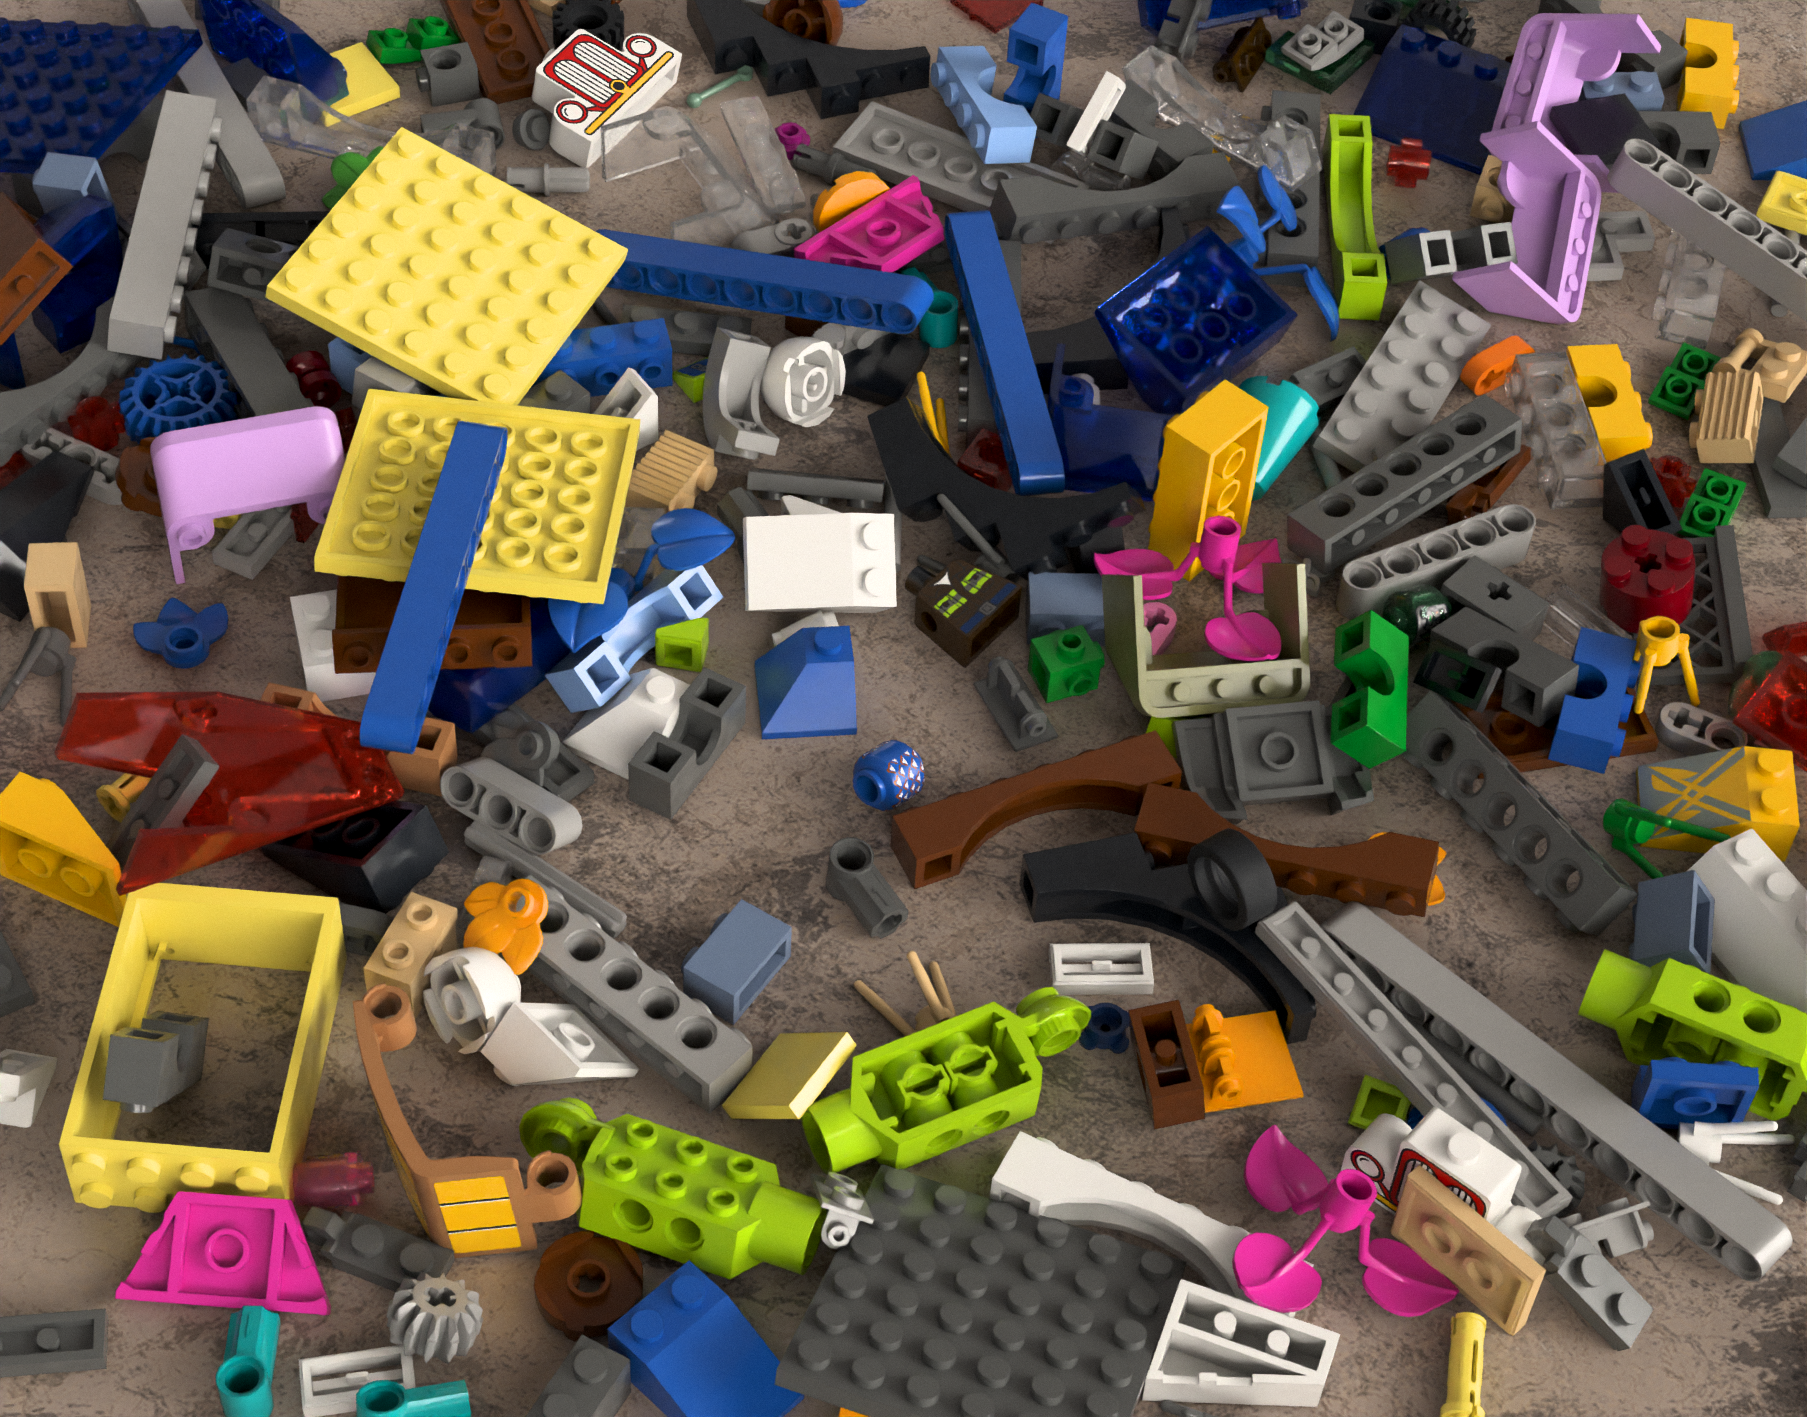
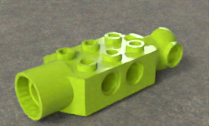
M1604 949L1584 995L1578 1015L1616 1030L1627 1061L1639 1066H1649L1651 1060L1679 1057L1691 1063L1713 1064L1720 1061H1732L1745 1067H1758L1759 1088L1748 1111L1771 1121L1787 1117L1793 1104H1797L1802 1091L1807 1093L1806 1013L1801 1012L1796 1007L1779 1003L1752 992L1742 985L1730 983L1703 972L1695 966L1683 964L1671 958L1648 967Z
M1045 987L1023 998L1016 1007L1017 1015L993 1001L853 1057L849 1088L814 1101L801 1117L806 1140L817 1164L826 1175L828 1172L837 1173L872 1158L881 1164L896 1169H906L1035 1116L1042 1086L1043 1068L1036 1056L1056 1055L1071 1047L1079 1039L1081 1031L1087 1026L1092 1017L1090 1008L1072 997L1059 995L1058 991L1053 987Z
M567 1097L539 1103L527 1111L521 1119L519 1125L520 1140L532 1158L541 1152L551 1150V1153H561L568 1156L575 1163L577 1174L581 1177L582 1202L576 1211L578 1225L581 1228L626 1242L632 1246L684 1264L690 1260L698 1269L729 1280L762 1262L804 1275L814 1259L822 1238L821 1227L828 1209L822 1208L817 1198L780 1186L776 1164L630 1114L622 1115L605 1123L597 1120L593 1109L577 1098Z

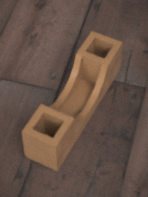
M268 683L251 717L258 756L441 797V776L444 771L455 766L458 761L455 723L425 717L413 754L362 747L360 745V726L349 723L332 713L321 702L315 692L275 683Z

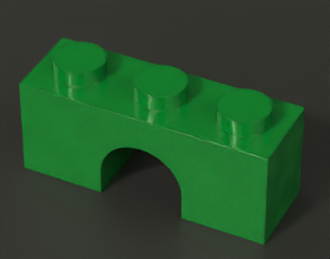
M1372 610L1335 628L1334 666L1351 679L1357 692L1332 704L1330 740L1332 745L1368 769L1406 752L1409 636Z

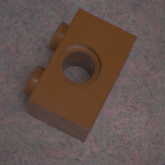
M1179 999L1128 1010L1131 1044L1154 1130L1205 1119L1204 1087Z

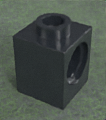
M1355 0L1349 20L1364 29V40L1353 49L1390 57L1394 42L1399 43L1398 38L1402 34L1398 33L1404 20L1400 19L1403 3L1393 0Z

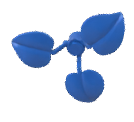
M1262 165L1258 168V180L1267 201L1273 208L1271 217L1258 226L1256 212L1242 188L1234 186L1227 190L1216 212L1230 220L1243 237L1237 238L1207 254L1209 266L1221 284L1241 274L1248 281L1257 276L1300 273L1327 320L1331 330V342L1336 339L1339 330L1338 304L1332 289L1317 267L1309 268L1307 264H1294L1253 269V264L1259 261L1258 254L1266 250V242L1263 236L1264 231L1280 219L1289 232L1297 226V215L1290 197L1279 184L1272 171L1266 165Z
M676 509L662 515L654 522L651 528V537L656 544H652L646 549L636 576L632 578L624 569L611 568L604 604L578 603L570 600L548 598L549 614L555 631L572 653H576L589 641L610 631L623 620L628 611V601L635 596V592L641 591L644 588L643 580L652 558L656 554H658L660 565L665 569L674 571L693 569L725 552L736 540L734 532L709 514L695 509Z

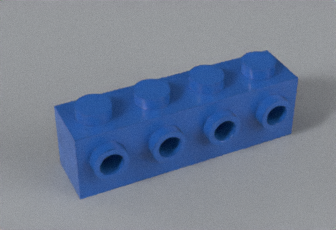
M664 318L573 330L531 388L557 371L562 370L589 391L590 397L608 395L628 367L634 369L651 389L673 386L672 346Z

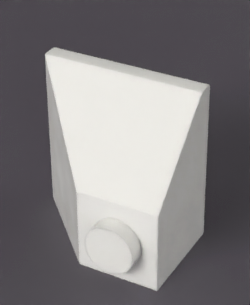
M655 668L630 674L629 676L632 680L600 708L588 710L562 741V744L575 755L629 780L628 763L654 731L668 738L671 735L679 716V699L690 686Z
M513 1002L481 1050V1053L495 1066L493 1068L494 1073L502 1081L512 1086L634 1077L639 1070L574 1004Z

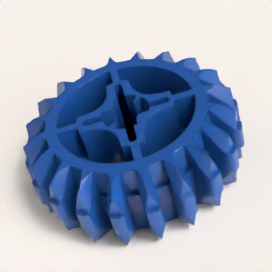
M186 352L181 358L172 359L167 354L165 361L156 362L150 359L147 369L137 367L135 368L134 376L125 379V386L123 390L119 391L121 424H124V429L130 441L140 444L141 439L158 437L169 431L238 420L234 412V405L240 404V400L237 397L239 392L233 393L228 390V382L225 377L229 375L225 369L221 368L217 361L208 363L204 355L190 359Z

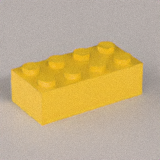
M1226 379L1210 392L1204 391L1190 408L1181 415H1174L1167 422L1163 430V438L1165 439L1162 457L1158 463V470L1160 471L1158 486L1153 495L1155 505L1153 519L1148 528L1150 533L1148 550H1153L1166 556L1174 565V570L1181 565L1189 553L1191 543H1200L1206 519L1213 516L1231 518L1241 526L1240 538L1246 534L1269 407ZM1198 557L1195 558L1183 576L1189 582L1204 570Z

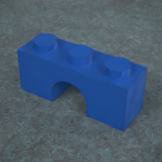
M1031 3L1009 29L1007 62L1017 65L1019 68L1012 84L1004 93V102L1022 105L1030 115L1038 93L1060 100L1068 24L1067 15Z
M1581 627L1571 661L1579 665L1575 694L1584 696L1587 699L1565 694L1556 722L1548 760L1604 774L1610 756L1619 758L1626 730L1618 728L1619 721L1627 723L1634 698L1633 695L1625 694L1627 687L1634 689L1641 666L1640 661L1633 660L1637 641Z

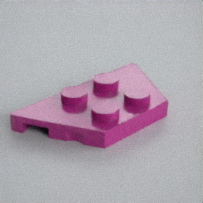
M912 175L794 248V256L798 259L893 273L944 240V228L938 215L933 213V206L928 196H923L918 177Z
M178 1191L164 1212L162 1223L155 1232L151 1233L140 1251L142 1255L127 1279L121 1281L115 1293V1299L241 1309L243 1306H263L268 1311L320 1315L331 1314L330 1301L292 1200Z

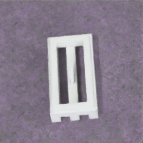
M1106 71L1066 144L1074 152L1085 158L1089 153L1101 120L1108 121L1126 88L1125 83L1119 77Z
M1150 943L1050 944L1051 987L1055 988L1059 995H1135L1153 993L1154 979ZM1062 962H1092V964H1062ZM1112 962H1141V964H1112Z
M403 1345L298 1359L304 1417H319L356 1411L357 1392L367 1383L376 1380L394 1381L405 1389L416 1388L412 1355L404 1356ZM402 1364V1369L368 1373L367 1371L346 1374V1377L312 1382V1377Z

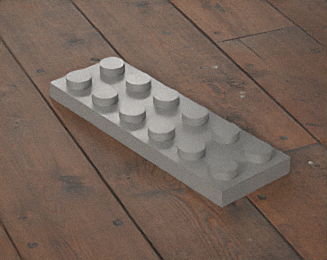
M873 101L870 102L833 146V153L843 154L847 161L870 169H876L879 178L898 185L912 175H915L920 181L923 195L967 212L990 211L998 182L1002 179L1038 175L1056 183L1079 189H1089V184L1032 162L984 164L976 150L971 147L967 137ZM1048 240L1044 242L1052 244L1054 240Z
M1419 280L1312 446L1356 473L1365 465L1371 464L1392 451L1396 446L1423 432L1433 421L1460 377L1462 369L1473 356L1491 324Z

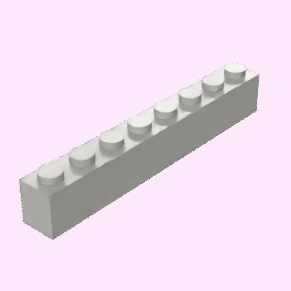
M170 90L165 92L109 317L107 351L161 360L165 342H174L177 317L171 315L172 312H181L184 287L178 285L179 282H188L191 257H185L186 253L194 254L197 240V228H192V224L201 225L204 200L198 198L199 196L207 197L210 172H206L205 169L213 170L217 145L211 144V142L219 143L223 118L215 116L217 99Z

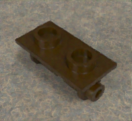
M1258 15L1251 26L1241 27L1236 31L1233 40L1226 49L1227 54H1223L1212 68L1213 77L1217 82H1237L1239 91H1245L1272 49V37L1270 32L1266 30L1262 15Z

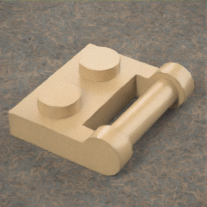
M1747 328L1736 338L1735 347L1727 357L1721 358L1715 364L1712 373L1721 372L1725 374L1730 372L1734 374L1737 371L1743 374L1746 371L1751 374L1756 371L1760 374L1763 397L1785 403L1807 374V351L1801 350L1798 345L1793 343H1776L1765 340L1758 330ZM1748 357L1758 359L1750 371L1741 368Z

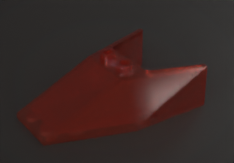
M218 691L76 693L54 752L59 760L152 778L183 734L198 740L220 766L209 785L203 790L182 822L185 828L139 830L116 887L119 896L399 800L405 792L384 751L360 745L361 722Z

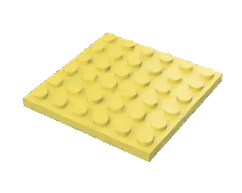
M401 127L267 285L265 298L449 398L518 405L624 263L628 249Z
M368 389L314 556L315 572L330 573L338 576L375 578L390 582H406L456 425L459 420L502 426L506 427L508 431L503 467L465 589L526 595L532 598L544 597L570 600L578 603L604 604L640 435V419Z

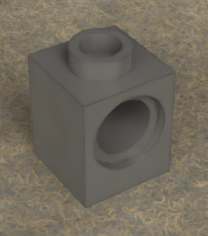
M468 42L420 50L422 67L415 69L417 84L420 92H427L432 107L480 98L478 67Z

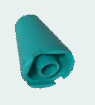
M1260 375L1247 378L1239 385L1241 390L1269 407L1252 501L1259 500L1264 496L1316 431L1320 422V417H1317L1318 404L1305 390L1283 379L1279 386L1266 383L1268 376Z

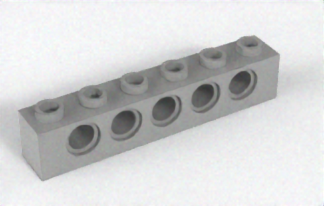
M532 875L525 878L538 883L544 889L548 900L547 914L543 921L539 923L543 944L537 957L527 970L568 1003L574 1004L587 1018L710 1114L731 1095L752 1069L753 1046L748 1038L740 1030L734 1027L728 1028L715 1018L711 1010L701 1000L691 999L676 988L672 979L665 972L658 969L654 971L638 958V955L630 945L623 941L617 942L610 937L591 915L587 913L581 914L570 906L556 888L550 885H543ZM524 895L517 902L516 912L522 910L525 905ZM655 1017H664L663 1019H654ZM692 1046H701V1047H703V1048L694 1049V1048H690V1047H692Z

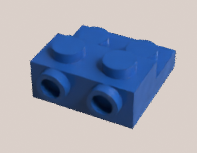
M1679 1057L1651 1060L1649 1066L1640 1065L1632 1085V1108L1658 1128L1678 1129L1679 1122L1694 1124V1121L1706 1123L1743 1122L1759 1088L1758 1067H1745L1732 1061H1720L1713 1064L1691 1063Z

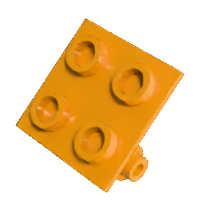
M1203 1004L1195 1009L1192 1023L1186 1024L1204 1087L1205 1113L1303 1098L1304 1093L1275 1010L1223 1018L1222 1013L1216 1010L1212 1004Z

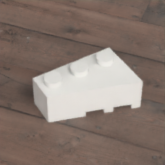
M1181 1279L1145 1379L1142 1401L1162 1402L1168 1400L1170 1402L1318 1407L1340 1334Z

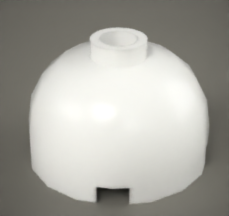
M800 336L784 340L771 350L762 376L760 390L763 400L775 415L803 427L819 425L831 415L834 408L828 406L831 404L835 394L842 395L846 370L843 356L838 350L831 348L830 343L812 337Z
M478 947L458 949L432 958L425 967L424 976L431 974V988L423 991L424 1004L429 1019L440 1038L446 1044L454 1037L464 1047L458 1051L460 1053L469 1054L482 1050L513 1002H521V984L518 976L514 974L511 967L502 958L492 951Z

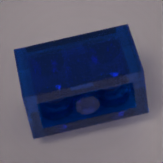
M103 258L65 275L31 312L34 325L60 354L90 340L94 327L96 308L115 296L120 274Z

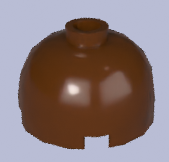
M770 0L763 10L764 19L781 29L806 39L836 46L843 32V13L838 0Z

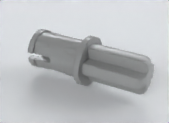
M545 163L544 167L522 168L509 166L507 167V184L521 192L545 193V197H550V192L589 191L590 173L587 168H550L549 163Z

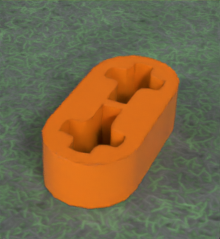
M1517 335L1511 336L1473 356L1462 369L1460 380L1472 392L1481 396L1524 373L1535 357V350Z

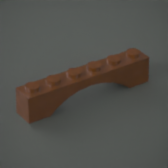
M1156 730L1139 736H1129L1118 743L1096 750L1089 749L1063 761L1053 764H1042L1034 770L1010 778H999L989 785L967 792L953 793L937 802L921 807H910L900 814L892 816L890 846L913 888L917 889L959 875L969 858L988 839L1004 828L1031 816L1070 809L1107 810L1131 816L1139 815L1148 783L1179 789L1182 771Z
M1148 783L1134 832L1137 833L1143 850L1151 852L1155 865L1170 864L1177 866L1187 864V857L1193 846L1222 830L1230 828L1245 835L1263 854L1272 871L1276 887L1289 889L1299 895L1307 896L1314 894L1338 899L1344 904L1355 901L1362 905L1386 909L1399 916L1415 915L1425 917L1437 870L1438 841L1388 832L1368 841L1337 847L1311 848L1286 845L1257 837L1231 824L1212 810L1196 792Z

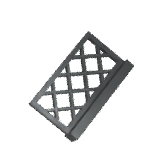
M1734 525L1715 526L1714 537L1683 538L1692 544L1693 553H1705L1706 560L1695 568L1694 583H1697L1711 593L1701 602L1693 598L1689 615L1679 625V634H1688L1690 637L1689 641L1695 644L1689 650L1696 684L1730 682L1732 693L1751 692L1754 658ZM1702 617L1713 624L1715 628L1706 636H1703L1690 628L1689 625L1697 618ZM1632 633V639L1636 641L1638 634ZM1706 651L1720 660L1721 667H1702L1695 663L1694 660ZM1678 653L1671 659V662L1674 664L1668 669H1653L1649 686L1685 684ZM1642 655L1640 656V658H1639V660H1638V661L1641 662V666H1640V670H1639V674H1638V678H1637L1638 684H1639V679H1640L1641 670H1642V666H1643V656H1642Z

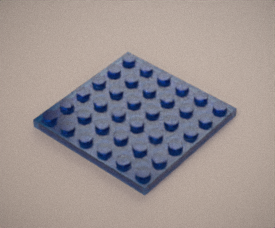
M0 17V172L34 174L37 169H40L47 152L92 157L98 160L203 45L199 29H181L179 26H167L164 28L146 27L143 24L118 26L110 25L107 22L76 24L74 21H63L56 23L42 22L39 19L14 21Z

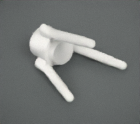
M1694 1121V1124L1679 1122L1677 1142L1707 1165H1709V1162L1720 1163L1722 1144L1791 1145L1795 1142V1137L1790 1134L1757 1133L1777 1130L1778 1124L1775 1121L1727 1123ZM1717 1171L1748 1195L1776 1205L1783 1202V1198L1779 1194Z

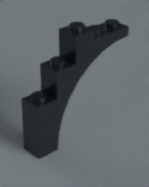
M687 0V18L715 74L735 71L744 65L753 67L767 97L806 90L820 119L859 112V101L929 87L931 56L925 46L897 50H863L832 46L800 37L775 26L754 13L741 0Z
M1177 207L1161 208L1157 233L1158 257L1148 276L1134 292L1112 308L1085 321L1057 329L1026 333L1043 394L1061 393L1063 386L1068 383L1069 377L1078 373L1090 375L1099 390L1127 389L1129 372L1136 370L1137 358L1170 356L1173 338L1179 337L1180 325L1213 323L1215 306H1220L1222 302L1221 283L1218 280H1214L1209 263L1197 264L1195 252H1189V227L1187 224L1181 223Z
M907 397L867 416L898 510L915 522L931 521L939 517L945 509L937 500L939 494H944L992 548L999 544V539H1002L1012 571L1027 581L1029 572H1033L1034 575L1045 572L1057 573V569L1070 564L1064 547L1083 545L1092 539V534L1107 527L1119 528L1133 521L1134 515L1146 510L1141 494L1126 482L1091 494L1063 498L1026 497L992 488L969 476L955 464L937 440L924 410ZM945 509L955 541L971 552H981L979 547Z
M1136 832L1023 854L1019 884L1034 923L1071 918L1112 920L1150 928L1182 940L1219 961L1252 990L1268 1011L1275 1010L1287 1044L1307 1040L1311 1020L1316 1017L1314 996L1307 989L1303 988L1302 983L1255 934L1259 921L1288 905L1281 887L1277 888V904L1272 913L1246 928L1234 931L1222 926L1202 905L1192 886L1188 873V863L1156 870L1151 852L1143 850Z

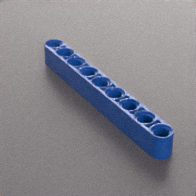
M989 210L946 213V244L1015 494L1020 496H1036L1062 493L1065 487V474L1061 453L991 213Z
M607 229L595 231L628 249L624 263L606 286L609 288L899 334L913 332L934 301L932 288L927 282L915 276Z
M459 420L456 425L363 711L360 726V745L362 747L413 754L415 752L503 467L508 441L506 427Z

